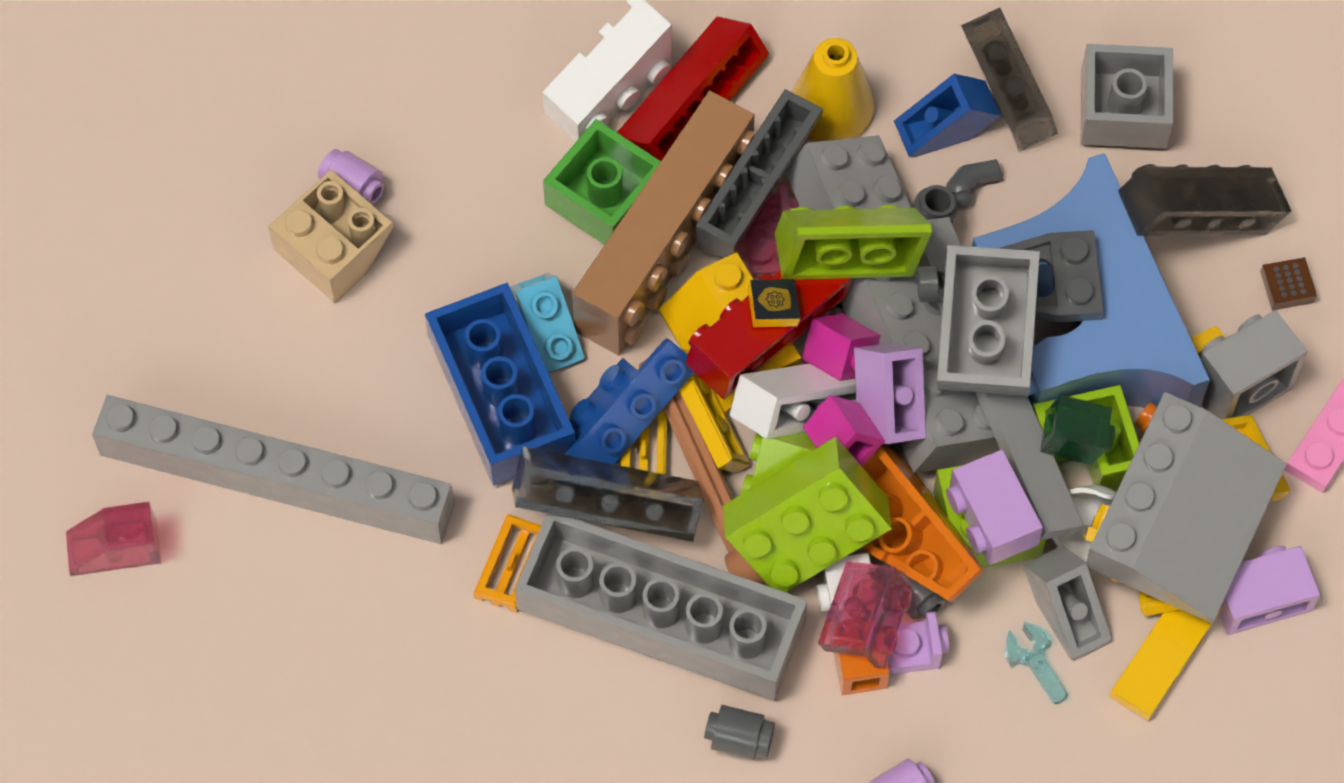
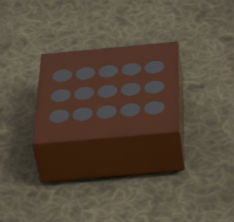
M1305 257L1262 265L1260 272L1272 310L1315 302L1317 295Z

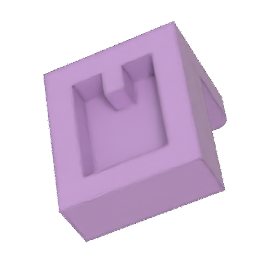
M935 611L926 612L925 621L880 626L889 675L940 669L942 653L949 652V641L946 625L938 626Z

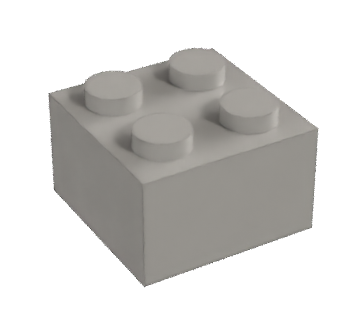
M1086 44L1081 68L1080 144L1167 149L1173 127V48Z
M1277 310L1264 317H1261L1259 314L1252 316L1238 328L1237 333L1226 339L1223 336L1216 337L1201 350L1200 360L1210 379L1202 407L1219 419L1250 415L1294 388L1308 351Z

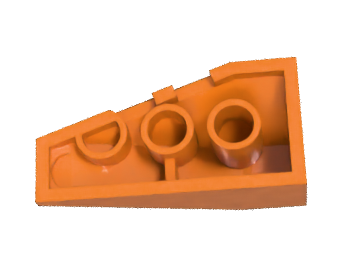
M882 444L862 468L888 497L892 529L861 548L944 599L952 602L985 570L917 474L913 473L911 467L897 451Z

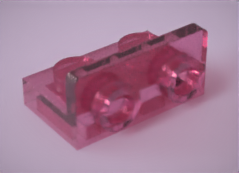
M779 183L778 194L770 195L738 245V254L754 280H759L766 273L773 276L780 270L775 231L782 212L798 207L796 197L789 198L788 183Z
M846 561L818 644L826 652L866 657L875 668L885 669L890 654L895 651L897 646V632L903 614L908 611L911 604V586L896 567Z

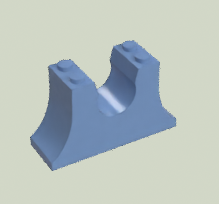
M1105 153L1088 158L1086 168L1077 184L1051 208L1026 221L973 238L972 247L1001 248L1048 233L1094 230L1104 311L1102 320L1074 321L1077 328L1061 336L1047 337L1033 346L1029 396H1027L1032 408L1033 404L1117 385H1121L1127 406L1145 408L1150 402L1158 406L1164 392H1167L1201 407L1210 379ZM1039 260L1037 296L1045 297L1053 292L1051 266L1046 261Z

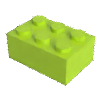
M837 437L832 438L723 505L725 538L769 587L785 593L892 529L888 497Z

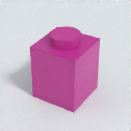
M843 313L812 318L802 359L839 381L854 379V348L877 345L881 335Z
M830 395L816 408L815 413L803 426V429L816 448L837 437L862 467L885 442L860 403Z

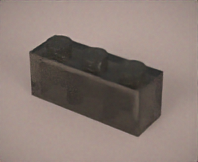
M999 7L961 25L971 53L990 89L1018 151L1058 134L1049 107L1001 8Z

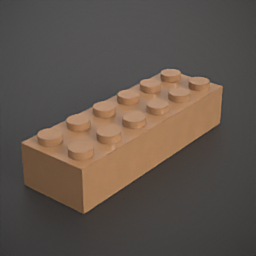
M709 90L572 292L573 321L576 333L620 356L627 344L634 345L637 342L645 326L644 318L650 309L656 311L661 306L668 290L666 285L672 276L679 277L685 270L690 259L688 252L696 242V225L756 134L754 132V113Z

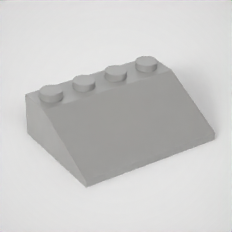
M1164 392L1091 544L1086 561L1088 568L1213 624L1287 463L1208 410Z

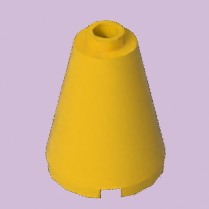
M830 38L822 41L816 47L791 91L823 108L822 116L808 136V139L813 142H819L822 140L829 141L860 137L870 126L874 113V96L857 51L850 42L841 38Z

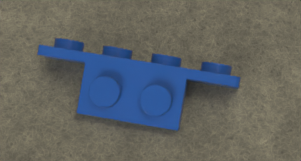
M666 338L638 370L624 358L616 365L609 367L601 376L599 385L590 396L579 401L572 409L569 420L577 440L550 470L551 476L580 500L585 499L692 376L694 372L685 364L688 355L670 339Z

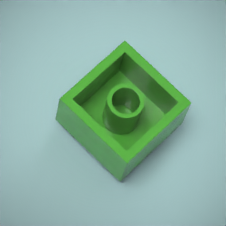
M595 119L543 180L544 203L547 207L605 245L661 161Z

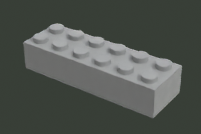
M548 510L515 587L518 610L773 701L776 698L805 623L807 600L552 510Z

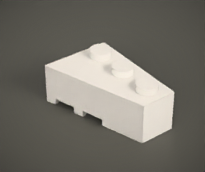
M628 0L627 4L631 9L614 28L608 22L599 31V34L604 38L588 56L584 57L579 52L542 92L544 114L575 142L595 119L607 126L609 120L621 110L627 111L632 108L638 101L640 94L651 84L658 85L672 68V24L645 0Z

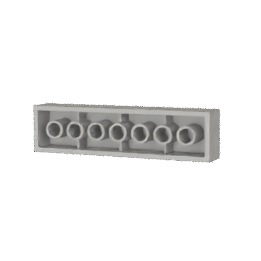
M880 135L806 143L785 172L800 207H808L812 210H829L840 206L872 209L884 205L911 208ZM917 268L913 277L853 278L848 294L841 302L846 316L881 335L878 344L892 342L923 348L926 438L900 442L913 473L961 466L995 453L999 446L976 393L937 389L942 314L936 301L919 302Z

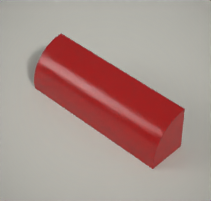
M716 16L617 133L662 161L709 90L730 101L768 57L769 52L752 24Z

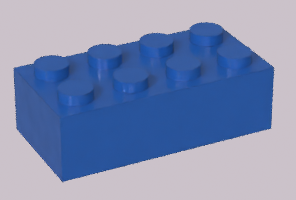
M508 282L425 313L428 337L492 485H498L559 461L575 443V432Z

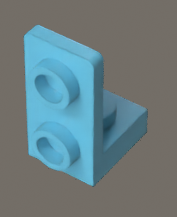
M546 273L510 286L548 373L582 361L584 353L557 276Z

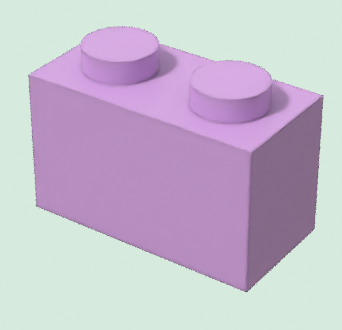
M892 342L855 347L856 402L860 403L884 438V443L892 444L926 438L923 348Z
M1003 450L952 470L950 486L946 490L949 503L957 515L963 514L969 526L966 529L968 540L975 553H983L989 566L1039 545L1043 526Z
M1276 546L1262 552L1258 558L1248 561L1242 560L1219 614L1227 635L1314 610L1320 597V592L1302 547L1297 546L1286 550L1285 546Z

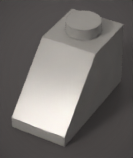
M1062 545L1023 565L1035 601L1070 659L1074 660L1112 641L1086 562Z

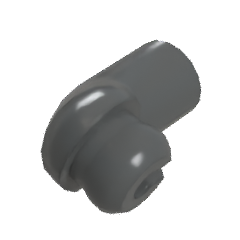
M997 159L963 165L956 170L946 183V188L953 193L957 206L969 205L972 202L973 197L970 190L976 184L1001 179Z

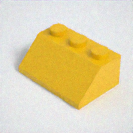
M737 252L698 270L659 308L661 317L680 348L690 350L691 346L688 344V341L698 328L704 324H708L711 327L720 319V314L731 301L736 298L742 301L749 295L748 285L750 280L754 279ZM791 343L759 371L801 365V356L793 343ZM735 391L724 400L716 393L726 416L730 415Z

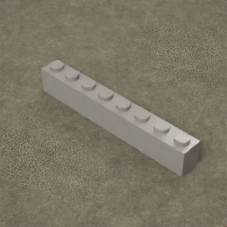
M111 395L106 396L92 432L100 456L437 544H442L455 505L451 483Z

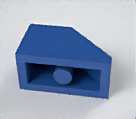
M954 73L896 118L894 123L908 156L918 157L971 140L1000 118L1001 114L985 80Z

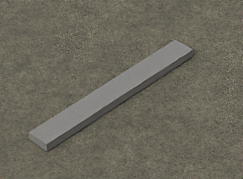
M949 217L927 220L931 224L932 234L919 261L921 266L944 265L947 259V246H961ZM938 280V288L944 289V281ZM937 303L942 314L943 304ZM975 392L999 449L1004 451L1043 526L1040 540L1077 534L1084 527L1028 397Z

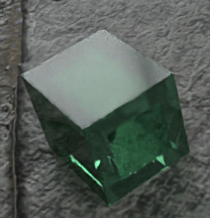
M1060 394L1046 411L1040 452L1093 465L1104 452H1109L1113 445L1115 426L1110 425L1112 408Z

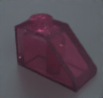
M150 501L103 508L66 531L70 576L161 564L157 521Z

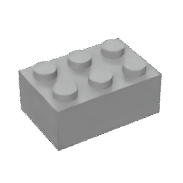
M957 245L947 246L937 389L1029 396L1040 251Z

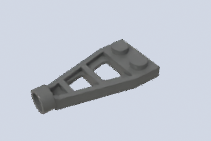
M1094 230L1048 233L1000 248L1040 251L1039 260L1046 261L1051 266L1053 292L1045 297L1036 296L1035 319L1057 323L1102 320L1104 311ZM946 264L917 266L919 302L937 301V303L943 304L944 289L938 288V280H943L945 283Z

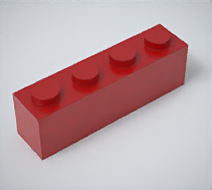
M779 270L773 276L766 273L759 280L781 279V272ZM853 278L795 280L800 321L798 326L753 327L749 295L742 301L738 298L734 299L724 308L717 322L711 327L708 324L702 325L688 341L691 347L685 364L724 400L735 391L740 374L758 372L810 328L812 318L825 316L842 302L848 294Z

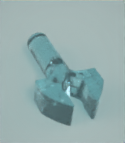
M1024 622L1022 630L1033 644L1032 652H1030L1029 649L1021 648L1018 645L1016 638L1011 630H1009L1004 656L1011 668L1019 664L1030 667L1053 704L1064 702L1068 697V693L1044 657L1045 650L1050 648L1052 644V639L1047 631L1037 625Z

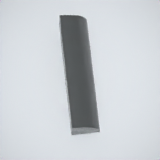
M784 89L696 225V244L698 249L722 257H727L734 253L821 118L823 108Z

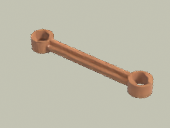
M644 360L643 362H641V363L639 364V368L641 367V365H642L646 360ZM678 391L663 409L728 551V554L725 555V564L728 572L765 585V581L725 538L723 505L731 501L733 497L721 470L717 468L680 391Z

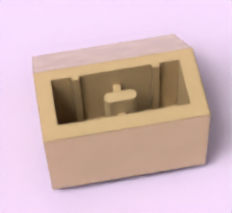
M330 170L275 219L268 228L274 251L332 302L336 303L366 275L391 232L393 222L334 171Z

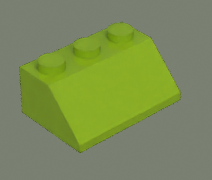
M884 205L872 209L840 206L829 210H812L808 207H797L783 211L775 231L781 279L913 277L932 234L931 224L915 207L899 208L896 205Z

